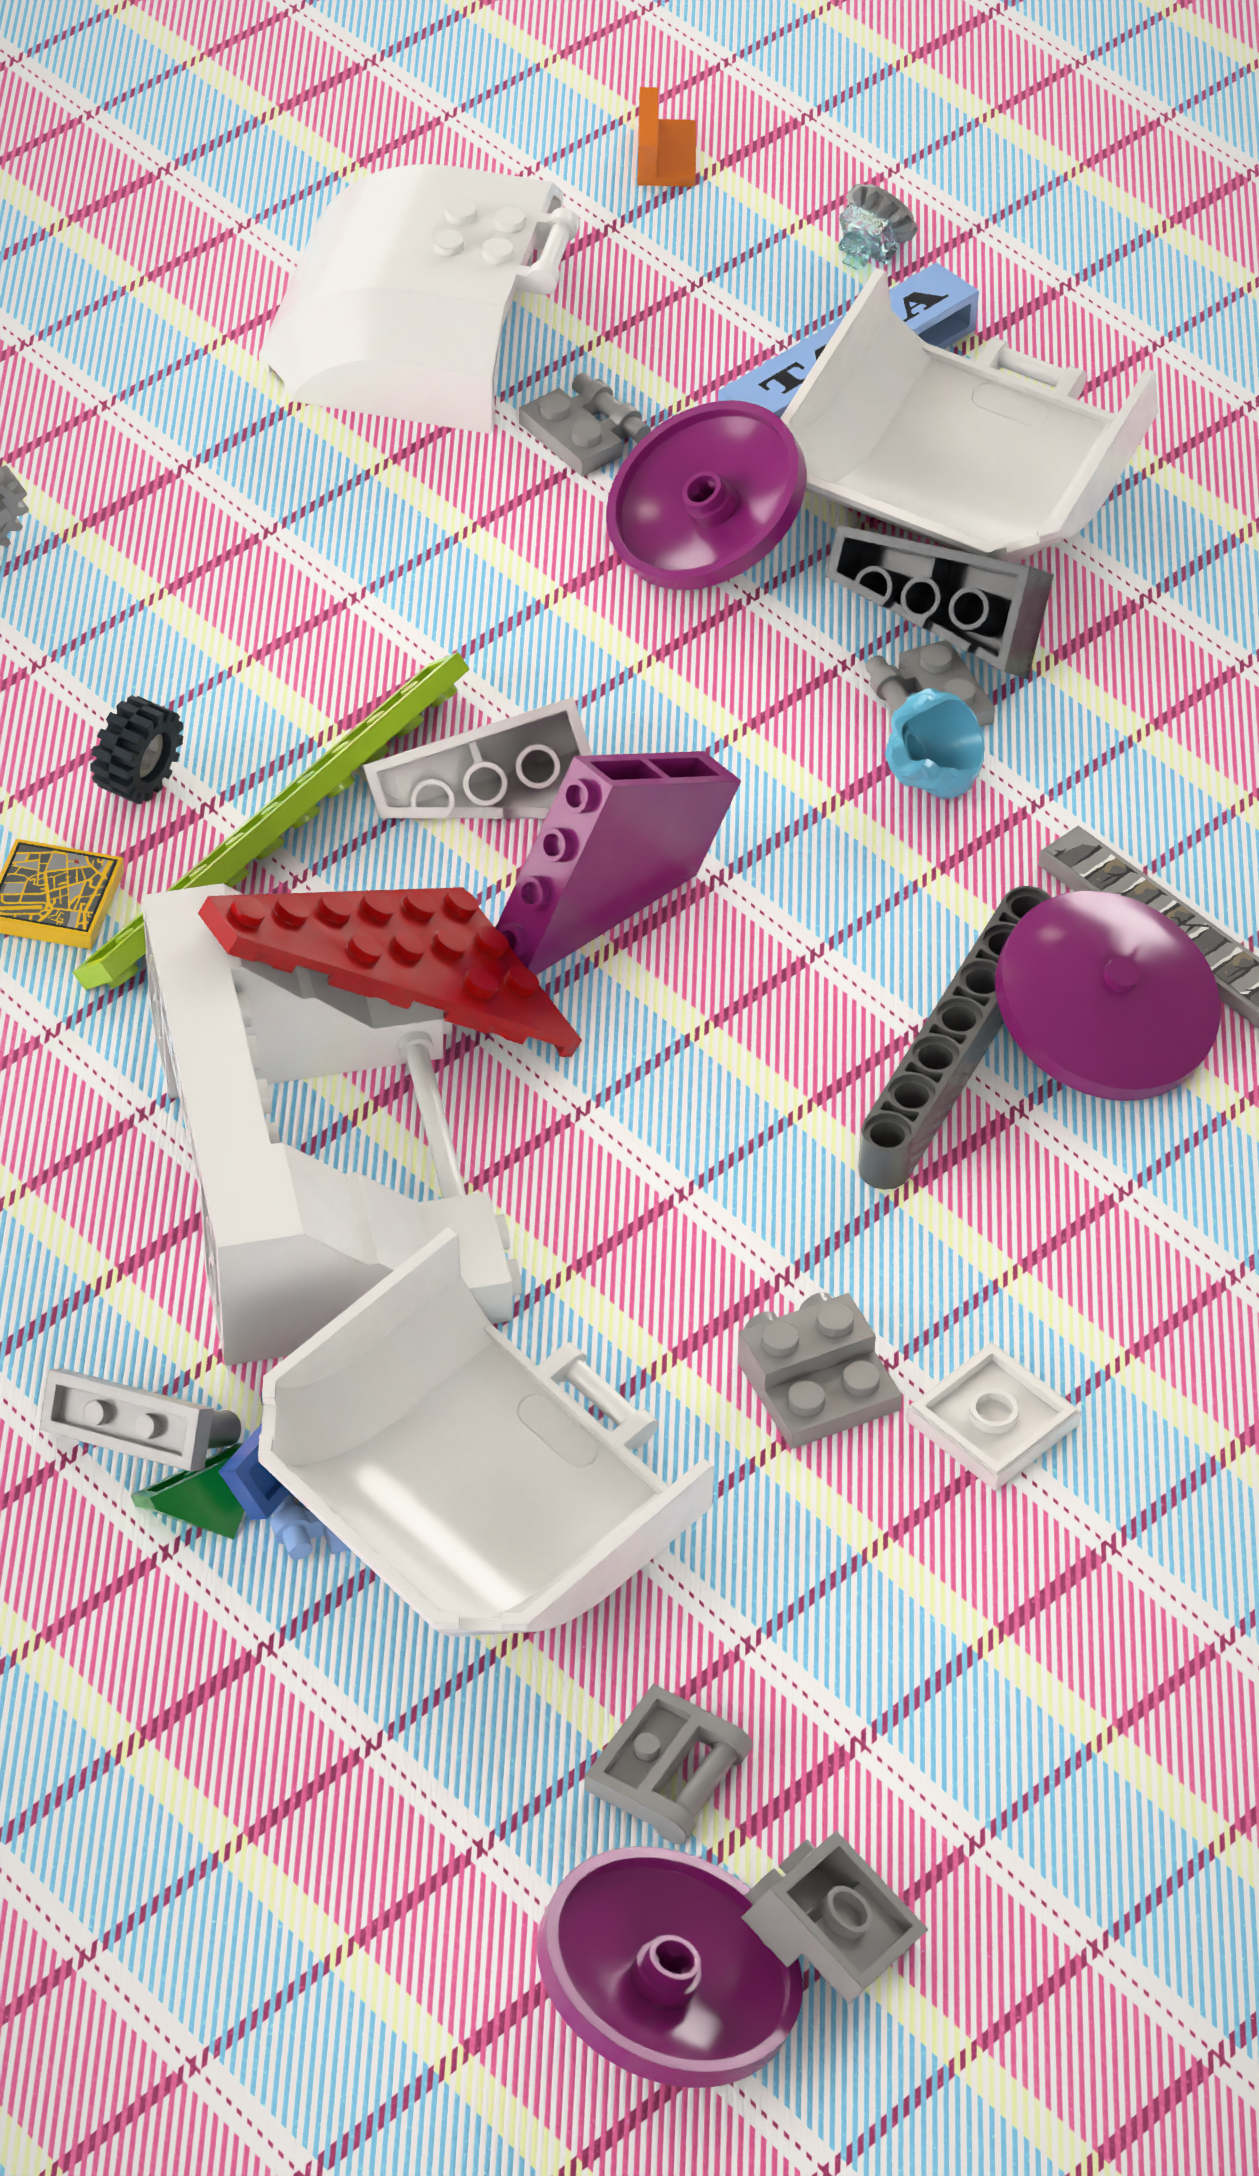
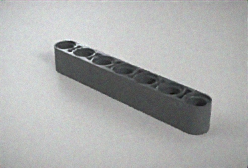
M1019 886L1010 890L1004 896L865 1118L861 1128L858 1170L863 1181L873 1188L883 1190L894 1189L903 1185L909 1179L1002 1027L1004 1020L1000 1013L995 990L997 961L1007 938L1020 919L1032 908L1051 898L1044 890L1032 886Z

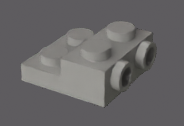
M826 1292L813 1294L801 1304L799 1310L777 1317L771 1311L761 1312L752 1317L746 1323L744 1329L739 1331L737 1362L790 1449L901 1410L902 1393L875 1352L876 1335L849 1293L834 1298Z
M837 1830L817 1848L808 1839L799 1845L778 1866L786 1874L784 1877L775 1868L768 1872L745 1895L753 1906L741 1917L759 1936L764 1945L771 1949L787 1968L803 1954L820 1972L825 1981L832 1985L848 2004L856 1999L929 1930Z

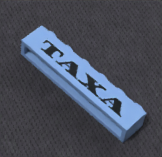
M937 262L919 273L911 275L905 281L889 290L892 311L928 344L945 349L976 330L979 290ZM845 316L838 318L834 323L812 336L804 338L798 344L773 359L765 361L761 366L739 379L728 383L725 387L718 390V401L735 400L757 404L781 418Z

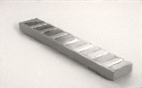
M1079 825L1040 851L1038 865L1074 892L1101 891L1119 894L1142 902L1171 919L1184 930L1203 953L1215 977L1220 1000L1259 1028V957Z

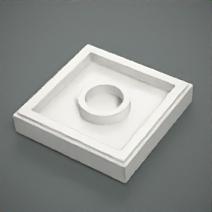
M990 1342L907 1406L906 1412L907 1422L995 1492L1079 1426L1081 1411L993 1342Z

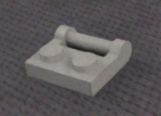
M652 1684L585 1774V1790L653 1825L657 1833L667 1841L674 1844H683L696 1827L694 1818L731 1766L742 1764L752 1750L753 1742L749 1735L738 1726ZM697 1741L710 1746L711 1751L674 1802L660 1795V1792Z

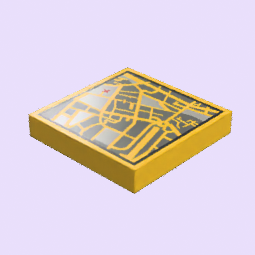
M15 839L0 873V933L92 950L124 874V858Z

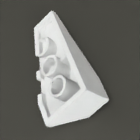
M570 697L365 764L363 768L380 818L545 819L574 756L592 755L574 697Z

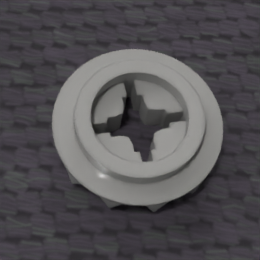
M855 184L847 194L846 198L849 202L850 210L859 216L861 222L866 223L872 231L880 233L885 239L891 238L897 243H905L906 241H911L918 232L912 212L902 201L888 191L872 184Z

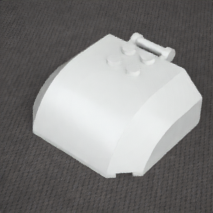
M437 164L399 166L363 177L335 196L318 218L259 352V362L268 373L275 371L285 382V392L294 402L489 434L492 432L495 424L494 375L502 328L516 291L547 295L555 291L560 279L559 264L568 241L574 239L577 234L580 218L573 210L564 208V192L552 181ZM532 249L543 250L539 261L535 262L532 266H526Z
M875 268L780 419L792 432L803 451L807 469L806 491L952 549L1016 563L1078 533L1096 515L1158 414L1156 372L1145 368L1116 415L1077 400L1086 382L1087 374L1084 370L1069 366L1067 369L1058 367L1010 349L1008 342L996 337L989 339L976 361L928 344L892 311L887 272ZM1005 368L1007 370L1013 371L1015 373L1055 387V389L1050 390L1048 388L1042 387L1040 385L1034 384L1032 382L1026 381L1024 379L1000 371V369Z
M450 1227L442 1231L263 1376L262 1429L259 1435V1462L439 1633L447 1636L466 1637L538 1632L558 1627L573 1620L597 1605L620 1587L712 1507L714 1466L705 1458L701 1459L671 1486H668L630 1451L642 1447L652 1438L658 1429L659 1421L645 1408L639 1410L634 1408L585 1363L586 1355L572 1342L562 1345L537 1366L489 1322L460 1275L459 1235ZM569 1381L618 1427L610 1433L565 1392L558 1383Z

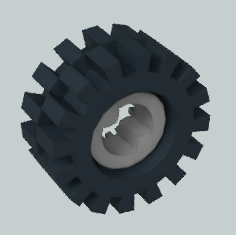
M132 695L127 697L126 702L121 701L116 705L117 714L109 713L105 719L108 723L106 730L100 728L97 735L101 739L100 744L93 746L92 756L97 757V759L90 763V771L95 773L92 776V780L98 784V787L136 804H142L143 801L148 802L153 799V791L159 793L162 790L163 778L169 780L173 771L170 769L172 761L178 762L180 753L176 752V748L183 745L184 736L179 733L184 727L183 722L179 721L180 716L178 713L140 696L135 697Z

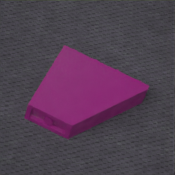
M705 751L574 756L495 927L496 930L500 931L507 938L510 948L528 970L535 975L543 972L697 876L742 781Z

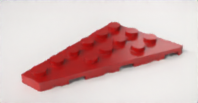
M464 887L208 896L198 912V915L229 955L252 962H263L275 969L292 973L296 965L329 975L327 981L330 986L369 998H380L391 1005L409 1009L413 1001L444 1010V1021L482 1033H494L508 1041L523 1045L527 1037L551 1043L557 1048L560 1057H572L582 1042L580 1036L541 988L536 975L524 966L510 948L507 938L500 931L496 930L479 908L476 898L466 891Z

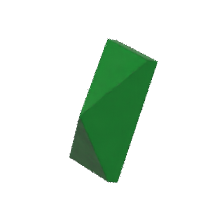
M237 1443L206 1458L204 1470H181L132 1494L131 1498L135 1507L234 1540L245 1510L219 1471L243 1443Z

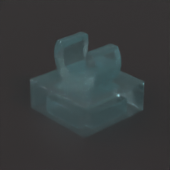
M849 203L839 216L843 238L838 248L847 253L842 263L858 272L866 266L870 257L883 264H887L897 251L890 221Z

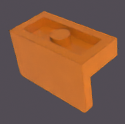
M639 87L637 186H695L696 121L687 119H658L659 87Z

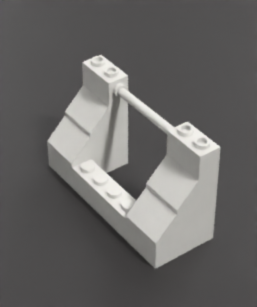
M224 883L142 895L151 1019L168 1099L180 1098L201 1199L205 1272L225 1366L289 1356L448 1227L459 1235L460 1275L489 1322L495 1324L513 1321V1296L522 1294V1282L517 1260H507L504 1251L510 1249L507 1220L504 1214H494L489 1191L466 1195L431 1060L443 1058V1034L452 1033V1023L444 1021L443 1013L445 1011L413 1001L409 1009H404L391 1005L380 998H369L330 986L327 981L329 975L296 965L293 972L288 973L275 969L263 962H252L227 954L198 915L208 896L242 894ZM408 1064L443 1199L416 1202L359 1172L343 1173L281 1142L277 1122L266 1123L264 1114L272 1113L268 1084Z

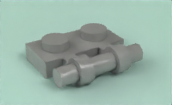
M586 373L578 374L572 382V389L579 395L571 398L561 388H558L519 407V424L581 477L621 458L623 455L622 439L629 436L636 443H639L651 432V428L642 421V415L630 403H620L613 397V390L601 379L593 380ZM601 412L607 419L600 422L594 415Z
M947 640L900 652L898 668L894 665H889L884 657L880 655L870 658L865 665L867 672L871 676L870 686L880 699L887 700L891 706V717L894 711L903 706L907 701L910 693L934 688L941 692H950L957 695L973 711L980 727L994 723V705L952 644Z

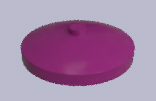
M735 400L716 401L692 407L672 416L649 432L634 447L614 478L606 507L607 530L614 549L637 576L648 583L666 589H701L720 584L742 574L761 561L776 547L797 517L803 502L807 483V469L803 451L786 424L776 414L757 404Z
M1076 891L1047 899L1032 908L1020 919L1007 938L997 961L995 973L996 997L1000 1013L1011 1036L1021 1050L1041 1070L1060 1083L1081 1093L1117 1101L1144 1100L1163 1095L1183 1084L1196 1072L1216 1040L1220 1026L1221 1002L1215 977L1206 958L1194 941L1171 919L1135 899L1101 891Z
M642 1846L618 1848L600 1853L580 1863L568 1873L554 1892L544 1911L537 1935V1957L542 1981L556 2010L567 2025L590 2048L618 2067L639 2077L671 2086L687 2088L723 2086L740 2081L762 2069L781 2049L797 2021L803 1996V1978L799 1959L787 1968L741 1918L753 1906L745 1896L751 1889L750 1887L715 1864L684 1852L666 1848Z

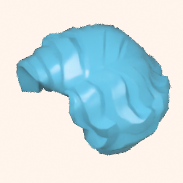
M927 688L907 697V701L903 706L894 711L891 717L892 732L888 738L885 751L890 770L903 785L926 790L942 800L965 794L972 788L975 779L979 777L984 763V740L976 716L964 701L950 692H941L934 688Z

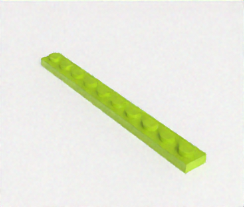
M459 652L427 664L166 891L222 883L232 888L241 882L249 874L245 866L255 857L257 860H261L280 848L285 842L281 836L283 832L290 826L296 829L313 819L320 812L317 803L325 796L332 798L347 789L355 781L351 774L360 765L363 767L365 764L378 761L390 751L386 743L393 736L396 735L397 738H400L410 733L424 721L420 713L428 706L435 708L441 705L458 691L454 683L470 670ZM143 911L72 972L85 990L106 983L113 989L137 973L139 968L135 962L146 953Z

